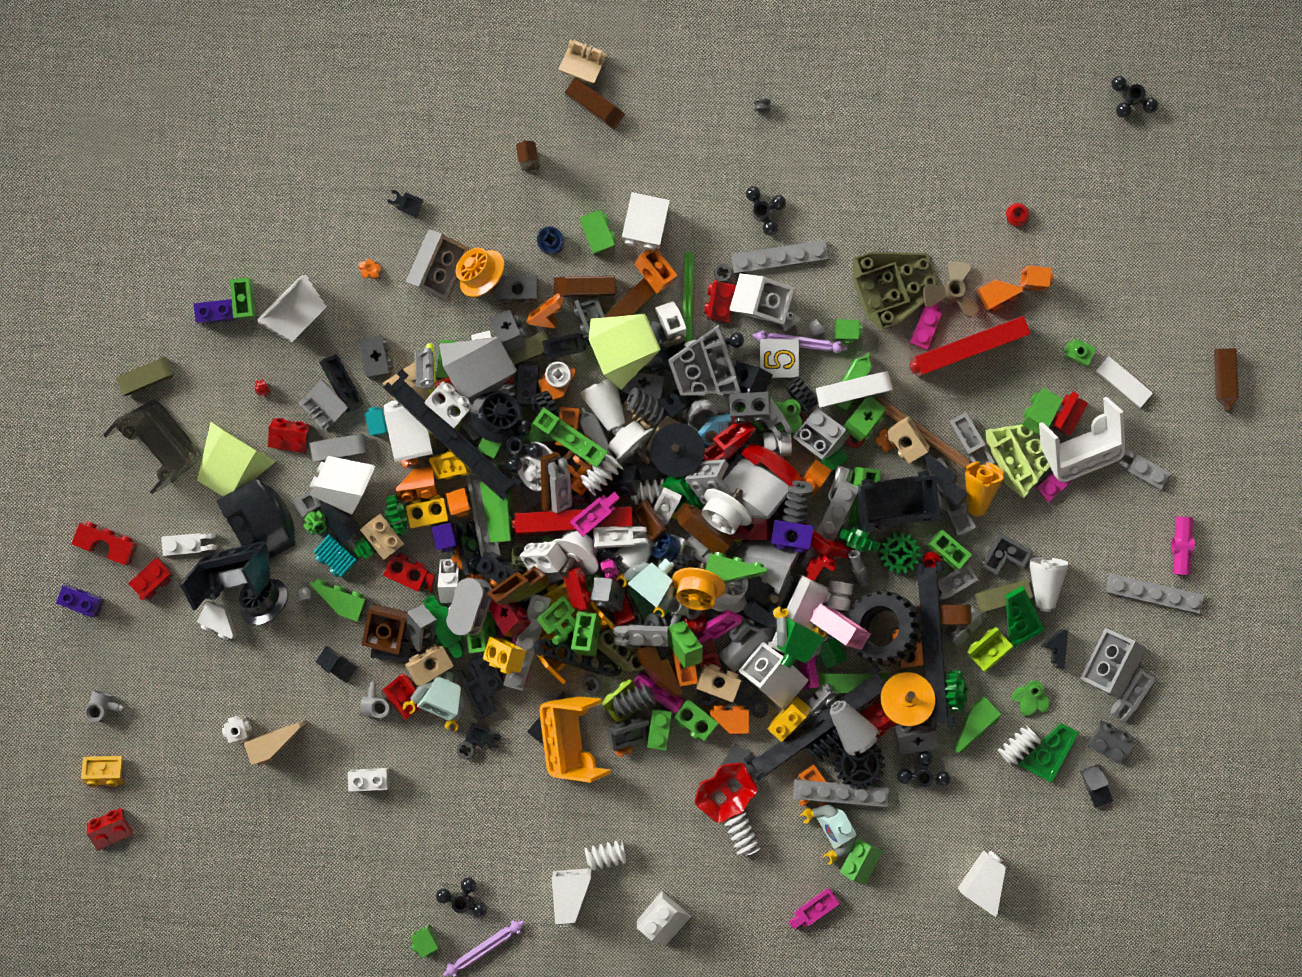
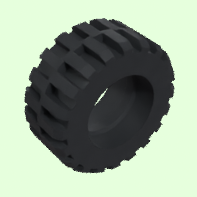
M878 590L872 591V595H863L862 601L857 600L853 604L856 606L854 610H849L850 620L866 631H869L870 622L878 613L890 611L898 617L899 632L896 638L886 646L875 645L869 637L862 650L853 648V652L865 661L884 667L891 666V664H901L903 659L908 660L910 658L909 654L911 652L915 653L918 649L915 647L916 643H920L922 639L919 636L920 632H923V626L920 625L922 619L917 614L916 607L899 594L886 590L882 592Z

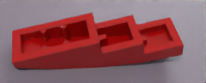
M749 421L745 424H732L713 438L714 443L704 450L702 461L729 460L753 434L755 427Z

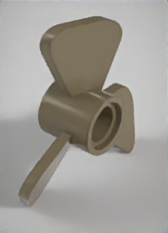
M951 261L947 265L949 282L944 287L934 284H927L924 287L925 306L931 308L942 300L948 303L957 301L965 316L969 318L974 316L979 307L975 302L964 296L966 287L962 282L970 271L971 266L965 262ZM950 288H953L956 294L952 293Z

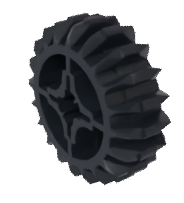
M874 743L860 756L849 755L843 747H839L842 754L835 753V756L840 758V760H834L833 763L839 765V767L834 768V771H841L837 778L845 777L842 784H847L849 781L850 788L856 784L857 790L860 789V784H863L866 790L868 789L866 783L869 782L873 787L875 786L872 781L874 778L876 781H880L877 774L884 775V772L879 770V768H885L886 765L880 763V761L885 760V757L878 756L882 750L877 749L874 751L877 744ZM871 754L875 760L873 771L867 766ZM846 757L852 762L848 774H846L844 769ZM852 758H854L856 761H860V759H862V764L867 770H865L863 767L856 768L857 765ZM859 772H864L869 775L863 779L852 778L854 775L856 776V774Z

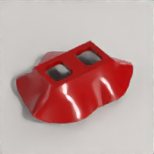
M725 764L717 769L713 778L706 779L700 783L694 802L714 822L723 823L734 816L742 814L750 801L757 795L758 788L748 773L745 764ZM732 778H735L741 784V788L736 792H732L727 786V783ZM718 790L722 791L727 798L720 805L712 798V795Z

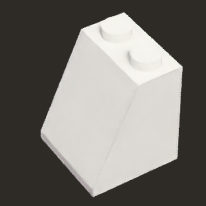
M632 192L622 241L629 246L643 245L647 250L660 249L670 200Z
M740 274L729 311L784 325L795 287L763 276Z
M391 401L384 405V415L395 462L433 454L432 434H429L428 430L397 401Z
M328 456L325 463L321 461L316 471L320 474L318 477L314 476L310 487L313 488L310 495L349 514H353L375 466Z
M762 642L739 669V672L785 710L809 680L793 665L791 668L782 665L780 662L783 656Z
M983 850L958 889L968 899L996 917L1006 867L1002 864L1003 860L992 851L987 853Z
M591 868L553 871L552 889L555 924H560V927H568L575 923L591 879Z
M661 891L637 919V929L651 941L667 945L690 919L691 915L665 892Z

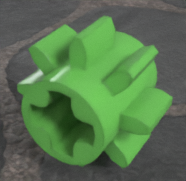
M319 510L308 513L304 518L306 524L303 527L312 535L321 534L327 528L325 523L327 519Z

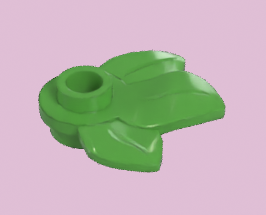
M788 399L784 403L775 402L792 429V434L795 435L802 426V418L799 415L801 412L800 403L795 399ZM789 405L794 406V412L788 411ZM782 423L776 426L779 432L785 430Z
M1030 681L1025 687H1018L1012 694L1011 699L1020 702V711L1023 716H1029L1037 709L1045 713L1049 708V698L1044 693L1043 684L1039 681ZM1033 688L1038 689L1036 693L1031 692Z

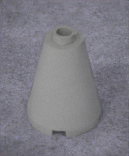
M836 701L832 704L830 715L845 751L849 755H855L854 752L856 751L862 753L869 749L877 740L876 734L879 735L877 728L845 701Z

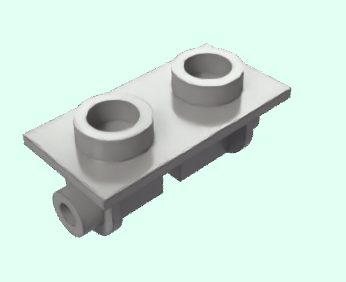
M424 348V351L415 350L417 388L434 389V360L431 348Z
M971 608L972 624L952 625L944 635L955 646L961 645L970 636L966 630L969 629L973 633L982 624L984 619L977 611Z
M829 683L823 684L815 692L819 699L817 700L815 696H811L805 702L811 708L806 718H814L827 706L832 705L840 692H833V687Z

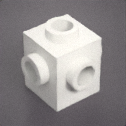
M239 716L228 718L229 722L223 724L224 728H222L224 738L228 739V743L235 742V745L246 742V738L251 736L252 727L250 722L247 721V717L241 719ZM234 727L238 729V734H235Z

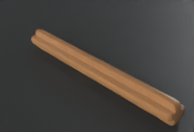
M877 397L875 399L887 408L883 413L894 421L899 422L907 417L882 398ZM913 421L930 446L963 469H966L971 462L967 457Z

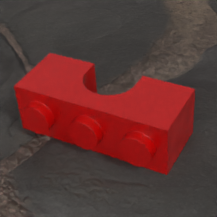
M90 521L79 523L71 545L87 551H94L97 543L103 540L108 543L110 548L107 559L123 565H130L137 547V543L132 542L133 538L126 535L119 537L115 535L114 530L108 528L101 530L97 528L98 524Z

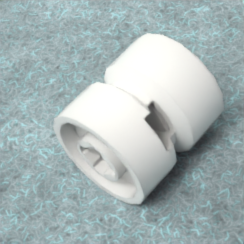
M553 362L547 367L545 373L548 383L558 389L566 387L572 377L570 369L562 362Z
M780 431L783 439L779 441L773 432H763V447L780 456H791V433Z
M829 580L828 592L831 594L824 606L849 611L851 600L848 596L852 595L854 584Z

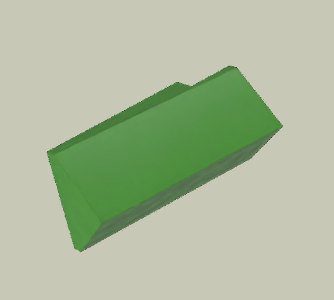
M493 464L503 473L501 464ZM479 479L490 542L514 541L515 532L512 530V519H514L512 487L506 491L509 496L503 501Z

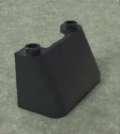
M929 471L918 472L917 476L874 482L873 479L861 480V484H858V527L862 531H875V528L881 529L885 526L913 522L941 521L936 475L930 474Z

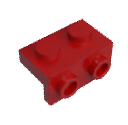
M1073 391L1070 396L1066 394L1061 403L1064 406L1062 411H1057L1052 420L1055 422L1053 428L1068 436H1071L1088 405V402L1078 398L1079 394Z
M273 418L268 429L267 447L305 453L310 424H305L302 421H288L284 418Z
M820 552L815 557L811 556L806 564L807 578L814 582L824 566L834 572L836 569L834 557L823 555Z
M581 567L571 569L567 577L563 576L571 605L574 609L579 608V611L587 609L592 604V601L590 600L591 594L587 590L585 574L582 572Z
M402 673L383 688L382 692L406 720L420 708L417 707L418 704L416 703L414 705L415 711L412 714H409L412 705H407L405 710H403V704L411 701L410 698L416 691V688L413 686L412 679Z
M122 808L112 810L106 815L94 818L87 823V836L97 851L133 835L132 828L124 818Z

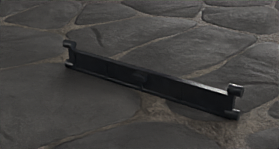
M403 369L399 370L397 375L400 378L392 385L387 382L383 388L504 501L509 496L506 491L513 484L518 487L522 481L516 475L509 480L462 434L424 403L425 400L405 382L409 375Z
M936 562V567L925 568V563L917 564L921 625L923 626L922 640L925 679L929 682L935 694V706L928 718L930 728H937V723L948 722V727H956L955 717H948L947 691L945 690L946 678L938 572L944 571V562Z
M875 665L869 670L873 676L838 701H845L858 711L881 695L888 679L884 682L878 675L881 669L878 665ZM831 706L756 759L752 753L744 758L747 765L752 763L758 771L754 774L756 779L764 778L833 729L835 725L830 715Z

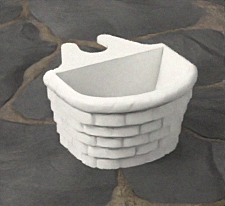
M303 275L260 316L258 323L291 343L327 306L319 297L320 295L312 286L313 284L308 280V276Z

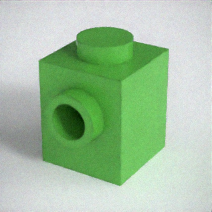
M835 320L834 340H843V344H854V341H857L859 336H862L863 325H859V320Z
M1075 338L1071 342H1067L1064 348V352H1066L1064 358L1086 367L1089 366L1096 348Z
M430 925L413 933L410 937L413 942L411 944L413 951L416 955L419 954L421 958L424 956L429 958L437 953L440 944Z

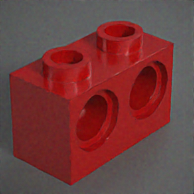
M401 553L392 555L383 576L419 592L425 581L426 574L429 572L428 569H425L427 565L419 561L412 563L408 561V556ZM396 562H400L403 565V570L400 573H397L393 568ZM413 570H418L421 574L418 581L411 578Z

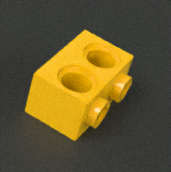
M440 495L432 496L426 502H422L421 499L410 501V505L406 506L410 528L450 521L446 499L440 498ZM435 504H439L442 507L439 515H435L432 512V507ZM416 508H420L423 511V516L420 519H416L413 515Z
M489 637L483 659L490 662V666L501 668L500 671L503 673H520L527 650L505 639Z
M796 696L786 709H783L772 720L768 730L782 742L807 717L811 708Z

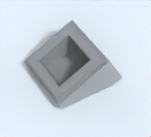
M311 491L299 496L292 502L302 518L321 507L318 499L310 495Z

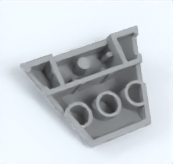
M719 325L668 360L680 395L741 393L736 372Z
M499 337L439 344L443 367L457 393L460 396L466 397L471 405L482 394L497 391L517 371Z
M746 457L742 458L723 480L732 494H734L736 488H740L743 491L738 502L754 518L769 519L786 499L787 493H791L788 491V484L762 462L755 466Z
M790 535L787 536L790 542H795L798 539ZM743 540L734 557L742 558L748 564L753 562L763 564L764 568H767V573L759 577L762 578V582L765 584L769 583L775 588V592L780 594L799 555L803 552L794 551L795 547L787 546V550L775 548L776 544L771 543V540Z

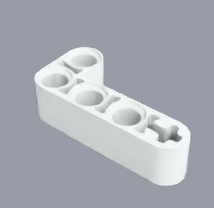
M888 371L815 389L820 408L893 390Z

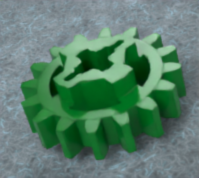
M396 494L387 496L386 502L388 506L385 507L384 512L388 524L391 528H394L398 536L407 534L406 524L409 523L404 502H399Z
M852 527V530L842 528L839 537L847 540L845 545L861 552L867 553L868 550L878 552L881 545L879 542L872 540L874 535Z
M900 532L899 537H897L896 533H892V539L888 536L885 537L888 542H881L884 549L879 550L880 553H883V556L879 559L885 560L883 566L889 565L890 572L895 568L897 574L900 573V569L904 573H907L908 567L913 570L912 564H918L919 562L916 560V557L921 556L916 551L920 549V546L914 545L917 540L911 541V535L908 534L904 537L903 532ZM897 540L896 546L892 549L888 548L892 542ZM905 541L911 546L912 551L905 547ZM899 548H901V551H904V553H908V555L904 554L901 555L900 558H898V555L891 552L898 551ZM887 555L893 557L895 565L890 562ZM910 557V561L902 566L903 561Z
M952 670L947 674L948 680H946L947 705H949L951 712H961L965 708L964 702L968 701L969 687L965 682L963 672L961 670Z

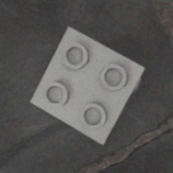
M320 380L309 394L298 402L300 404L299 407L303 408L306 413L308 412L307 415L312 416L311 420H315L320 426L319 428L327 431L348 408L323 380Z

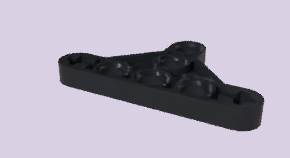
M570 632L568 638L558 645H555L551 639L544 638L538 640L534 646L536 654L541 657L603 676L614 677L619 675L622 670L621 667L598 648L596 657L582 655L581 663H577L575 661L576 653L571 650L574 632ZM545 644V647H547V648H553V649H552V651H551V650H546V651H544V649L541 647V645ZM560 647L565 650L563 658L559 657L557 653ZM593 658L599 661L598 668L592 666L591 661ZM612 665V667L615 668V671H612V669L607 667L604 668V666Z
M720 677L714 681V684L718 686L719 682L724 681V678ZM745 678L741 681L733 702L748 706L752 714L757 718H763L768 713V706L762 697L763 692ZM748 687H752L755 690V695L752 698H747L744 695V691ZM700 690L698 694L700 702L704 705H710L722 699L711 695V700L707 701V699H702L704 691ZM757 704L765 706V712L761 715L756 714L754 711V707Z

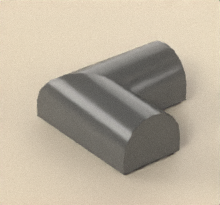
M999 533L983 560L981 567L997 576L1007 559L1025 568L1033 551Z

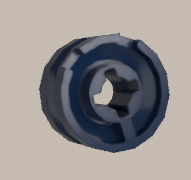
M548 226L541 229L538 233L537 244L543 253L554 255L562 249L564 238L560 230L553 226ZM549 237L554 239L552 245L547 242Z
M664 533L656 542H653L654 547H651L652 556L662 561L666 559L672 562L679 555L681 543L676 537Z

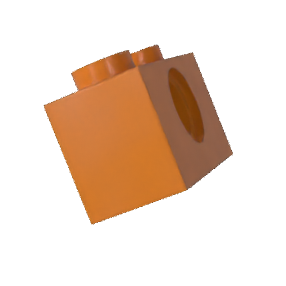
M657 248L640 254L634 263L657 294L670 286L678 276Z

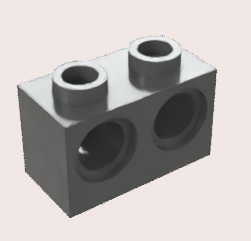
M769 392L730 394V417L732 422L745 424L747 421L764 423L766 420H771ZM758 405L765 406L762 411L755 410ZM738 407H746L743 412H736Z

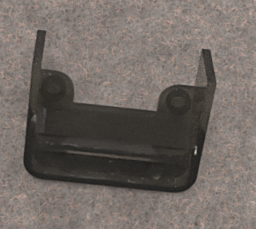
M155 400L149 401L117 418L104 433L105 438L117 431H120L125 438L130 440L140 437L163 465L157 470V477L160 481L150 491L151 494L173 483L201 458L199 449L163 405Z

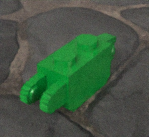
M434 595L423 600L425 607L437 619L435 641L438 646H443L444 649L448 647L452 656L460 658L464 654L459 641L463 639V635L454 634L447 625L446 619L449 606H442Z

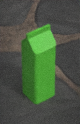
M867 353L864 357L854 359L841 382L868 376L872 369L869 359L870 353ZM854 400L833 405L847 412Z

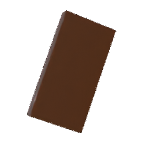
M642 500L632 512L641 527H646V535L651 542H656L667 530L647 500Z

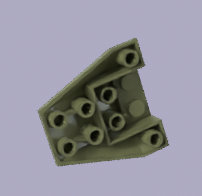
M869 252L853 258V283L866 317L879 330L899 324L924 303L923 289L927 284L939 285L927 253Z

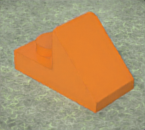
M557 293L530 312L527 323L534 326L556 328L558 319L554 314L562 308L563 298Z

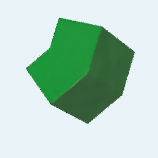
M840 447L838 451L826 459L821 460L819 458V460L833 471L848 461L849 458L843 448Z
M836 638L822 643L820 655L826 669L847 659L839 640Z

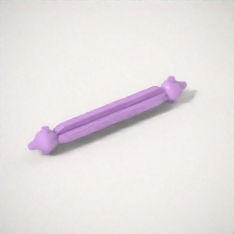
M764 330L752 335L759 342L760 339H799L800 348L821 351L833 350L836 354L847 350V347L840 341L833 344L827 340L777 333L767 334Z
M512 920L510 927L502 929L459 958L454 965L448 963V967L443 974L444 977H457L458 970L465 969L511 938L513 933L519 935L524 921L517 922Z

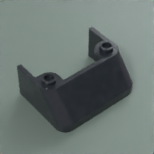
M264 541L210 553L202 557L180 583V587L193 611L197 610L205 599L214 600L218 598L224 588L248 583L254 597L258 596L270 581L268 548Z

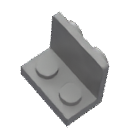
M725 459L702 461L700 466L694 472L687 475L685 479L703 505L707 504L704 494L708 489L719 490L732 496V493L722 480L729 465Z

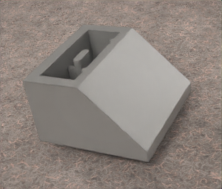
M816 408L793 438L821 460H824L838 451L850 434L844 427L819 408Z

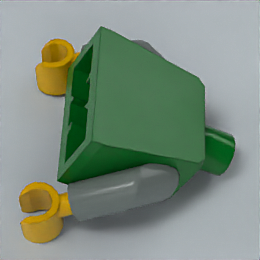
M777 607L773 611V615L777 619V648L785 653L780 663L791 668L795 659L806 663L821 652L826 631H819V626L809 629L790 618L786 619L785 617L789 611L786 608L780 611L781 607Z

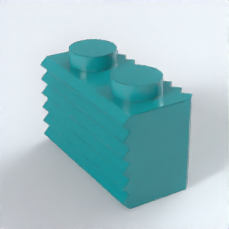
M380 407L369 408V412L364 414L368 424V434L374 437L388 435L384 409Z
M331 534L313 551L316 554L315 559L322 565L326 563L331 567L329 571L337 578L338 576L345 577L359 561Z

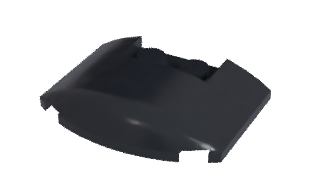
M256 478L216 501L240 544L243 546L264 541L268 548L270 559L295 545V527L283 499L271 486H267L260 482V479Z

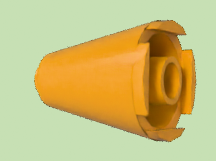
M973 462L966 467L965 471L967 509L971 515L979 517L987 512L1004 480L1002 469L992 463L987 462L986 465H980V462Z

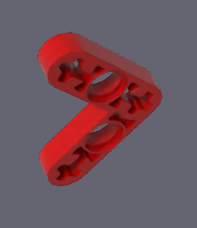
M814 530L812 547L823 555L849 559L848 554L850 551L856 550L845 545L846 542L827 540Z

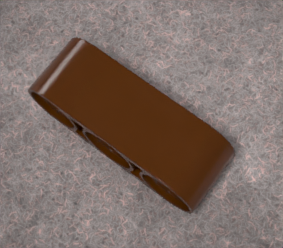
M940 605L941 625L972 624L971 605ZM917 606V614L921 616L920 606Z

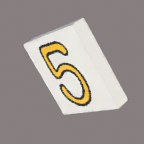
M760 339V368L773 374L772 378L799 377V339Z

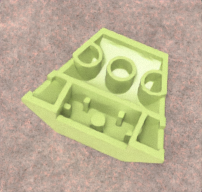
M646 314L591 319L589 341L604 376L622 390L637 375L640 369L647 365L660 351Z
M211 422L197 481L221 496H225L256 479L277 461Z
M1021 424L986 430L987 450L993 458L995 465L1002 469L1004 483L1024 498L1032 486L1038 482L1042 474L1050 467L1041 449L1040 435Z

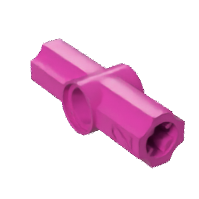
M1175 516V534L1171 542V551L1173 553L1172 574L1190 575L1191 555L1194 553L1195 548L1194 538H1192L1193 517Z

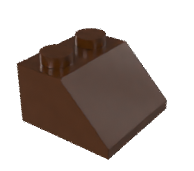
M373 604L368 609L361 645L399 654L405 639L407 612Z

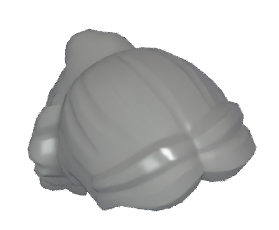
M704 399L694 401L688 408L687 425L699 431L710 416H716L717 408L715 404Z

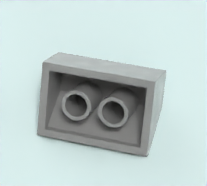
M428 230L406 282L425 292L447 300L457 277L456 266L460 258L468 252L469 248L442 233Z
M1105 628L1080 679L1121 699L1146 647Z

